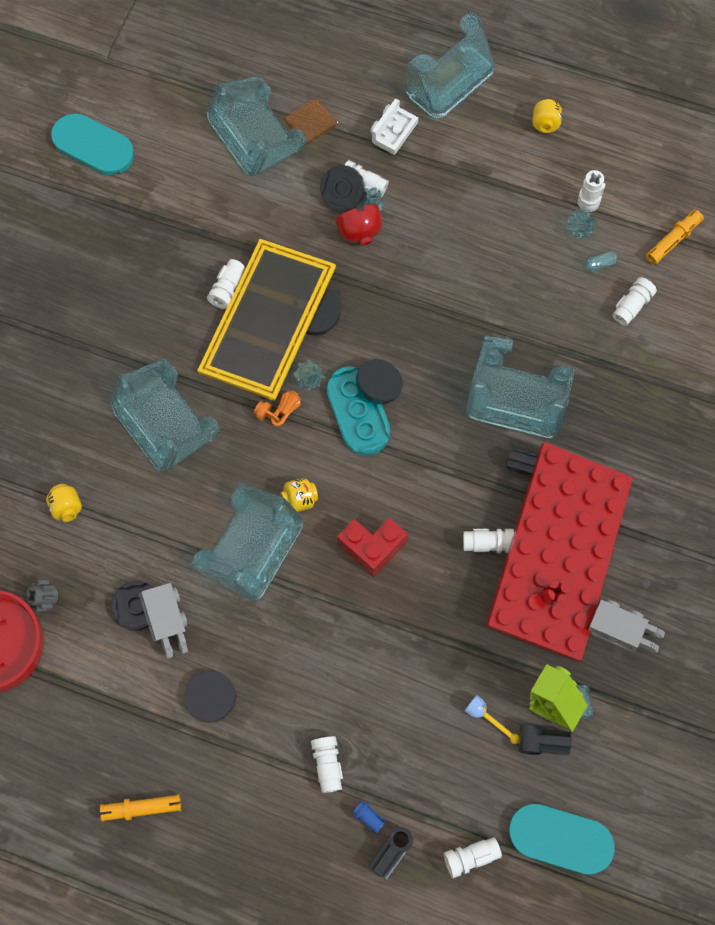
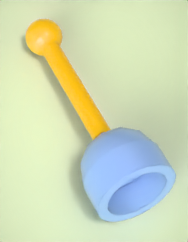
M476 695L464 711L474 718L485 717L510 738L511 743L518 744L519 735L511 733L486 712V703Z

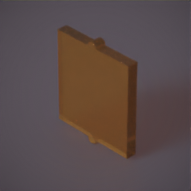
M314 98L285 117V121L291 126L294 134H297L306 145L338 125V122L329 113V109L325 108L317 98Z

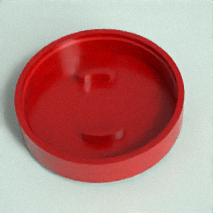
M0 590L1 693L13 689L24 682L35 670L43 652L44 633L38 616L25 601L12 593Z

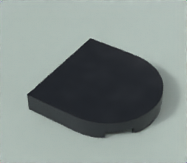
M294 289L293 297L309 302L314 290ZM325 290L306 334L323 335L338 323L340 315V290ZM293 299V306L299 308L298 301ZM293 307V319L298 326L304 311Z

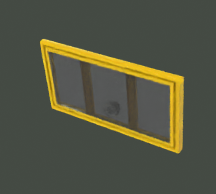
M259 239L197 370L198 373L275 401L336 265Z

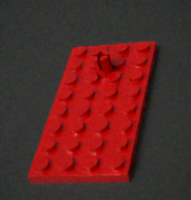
M544 442L541 444L485 627L576 662L582 661L590 633L588 629L596 612L633 477Z

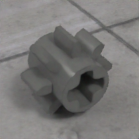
M38 580L37 583H32V587L28 588L26 599L30 606H35L36 612L47 611V609L53 608L52 605L56 604L58 591L56 587L49 586V580Z

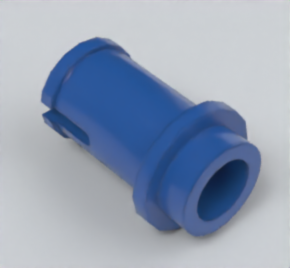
M361 801L352 812L356 816L354 819L357 820L359 818L377 834L387 821L369 807V802L366 804Z

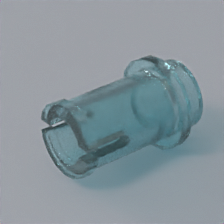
M374 187L367 191L365 206L375 204L378 205L381 211L383 202L379 189L377 191V188Z
M613 250L597 256L590 255L586 259L588 271L594 273L599 272V269L617 264V256Z
M485 334L483 350L502 351L504 354L512 352L513 339L509 338V336L503 338Z
M589 685L576 686L583 693L582 697L588 705L580 719H590L594 717L595 708L591 704Z

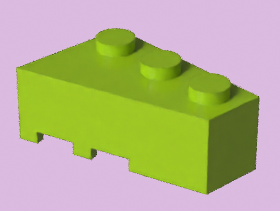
M546 664L530 692L531 702L529 704V711L573 732L588 705L582 697L583 693L576 687L577 683L570 677L571 673L560 666L554 668Z

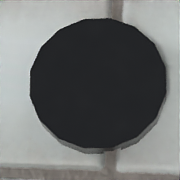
M348 165L332 167L323 175L320 182L321 196L324 202L334 210L347 211L353 209L361 203L365 195L366 185L363 176L357 169Z
M373 359L366 361L359 368L356 375L358 390H361L362 396L366 400L374 404H388L399 396L403 388V381L399 371L385 360Z
M130 581L123 584L114 594L111 601V611L114 619L122 627L131 631H141L149 628L139 593L154 588L152 585L144 581Z
M206 671L199 673L191 679L186 686L184 699L185 705L192 716L201 722L213 723L221 721L232 711L235 705L236 694L235 688L228 677L220 672Z

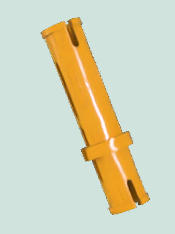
M694 209L682 221H678L672 231L646 253L647 260L651 264H658L681 240L691 235V231L704 220L703 215Z
M180 794L136 801L124 799V802L100 804V812H112L102 814L101 821L120 818L132 820V817L181 811V803L170 804L180 802Z

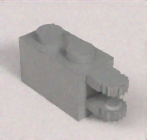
M171 583L140 592L139 597L153 642L161 640L168 659L173 657V650L168 637L176 635L179 650L182 654L187 653L188 647L183 634L185 632L184 627L187 626V620L184 612H179L177 602H180L177 588H172Z
M611 600L600 601L588 629L590 631L589 634L632 653L638 647L657 653L659 646L642 638V636L646 633L655 638L662 639L665 635L663 630L648 624L649 620L643 618V614L634 610L626 611L620 608L618 603Z

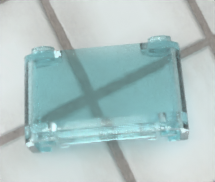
M471 10L460 20V30L465 34V37L439 60L436 61L429 55L423 54L415 57L408 63L407 96L434 118H442L494 73L495 61L482 21Z
M262 76L218 84L207 111L210 124L248 176L261 174L304 149L308 141L305 134L299 128L291 129L288 133L269 108L267 103L271 90Z
M482 346L466 406L468 416L477 421L541 437L553 438L558 436L567 410L576 369L561 365L555 366L551 369L549 377L504 367V357L500 351Z
M166 358L120 376L111 397L113 412L160 472L172 469L218 436L221 429L217 421L210 416H204L199 419L175 388L178 377L177 371Z
M240 482L231 497L232 506L237 511L236 515L214 551L201 549L194 556L190 566L200 574L251 601H257L264 594L302 529L303 520L285 498Z

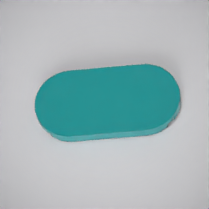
M66 115L60 118L52 128V140L60 153L101 174L114 175L113 173L117 172L120 174L126 171L133 163V146L127 137L84 115Z
M352 366L343 367L333 373L327 384V397L343 441L356 454L364 456L376 454L385 448L390 438V425L381 404H374L366 400L362 396L361 390H358L356 375L359 369Z
M541 804L526 805L515 813L509 825L510 839L520 854L527 858L579 874L592 875L603 871L611 863L614 856V840L604 825L597 821Z

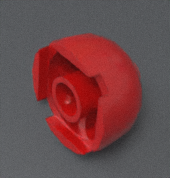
M378 205L364 206L365 210L357 211L355 208L339 215L335 222L341 236L350 243H359L360 246L372 243V238L379 234L382 227V218Z

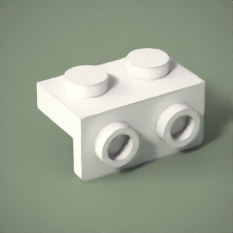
M395 99L391 105L388 104L385 107L382 118L374 122L371 128L372 143L395 155L418 124V117L401 109L400 101Z

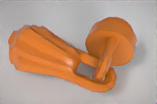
M288 391L282 394L280 404L274 414L270 412L272 405L262 401L258 403L253 413L261 421L268 417L273 425L281 426L287 417L301 405V399L295 391ZM279 413L284 415L281 420L277 417Z

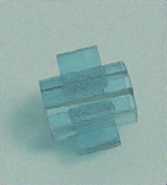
M574 210V215L569 217L567 227L569 231L573 232V237L589 238V234L595 230L596 220L593 216H590L591 211Z
M310 359L302 364L298 363V370L293 373L298 379L296 382L301 388L305 385L308 391L311 388L320 387L321 379L325 378V375L321 372V365L319 363L313 365Z

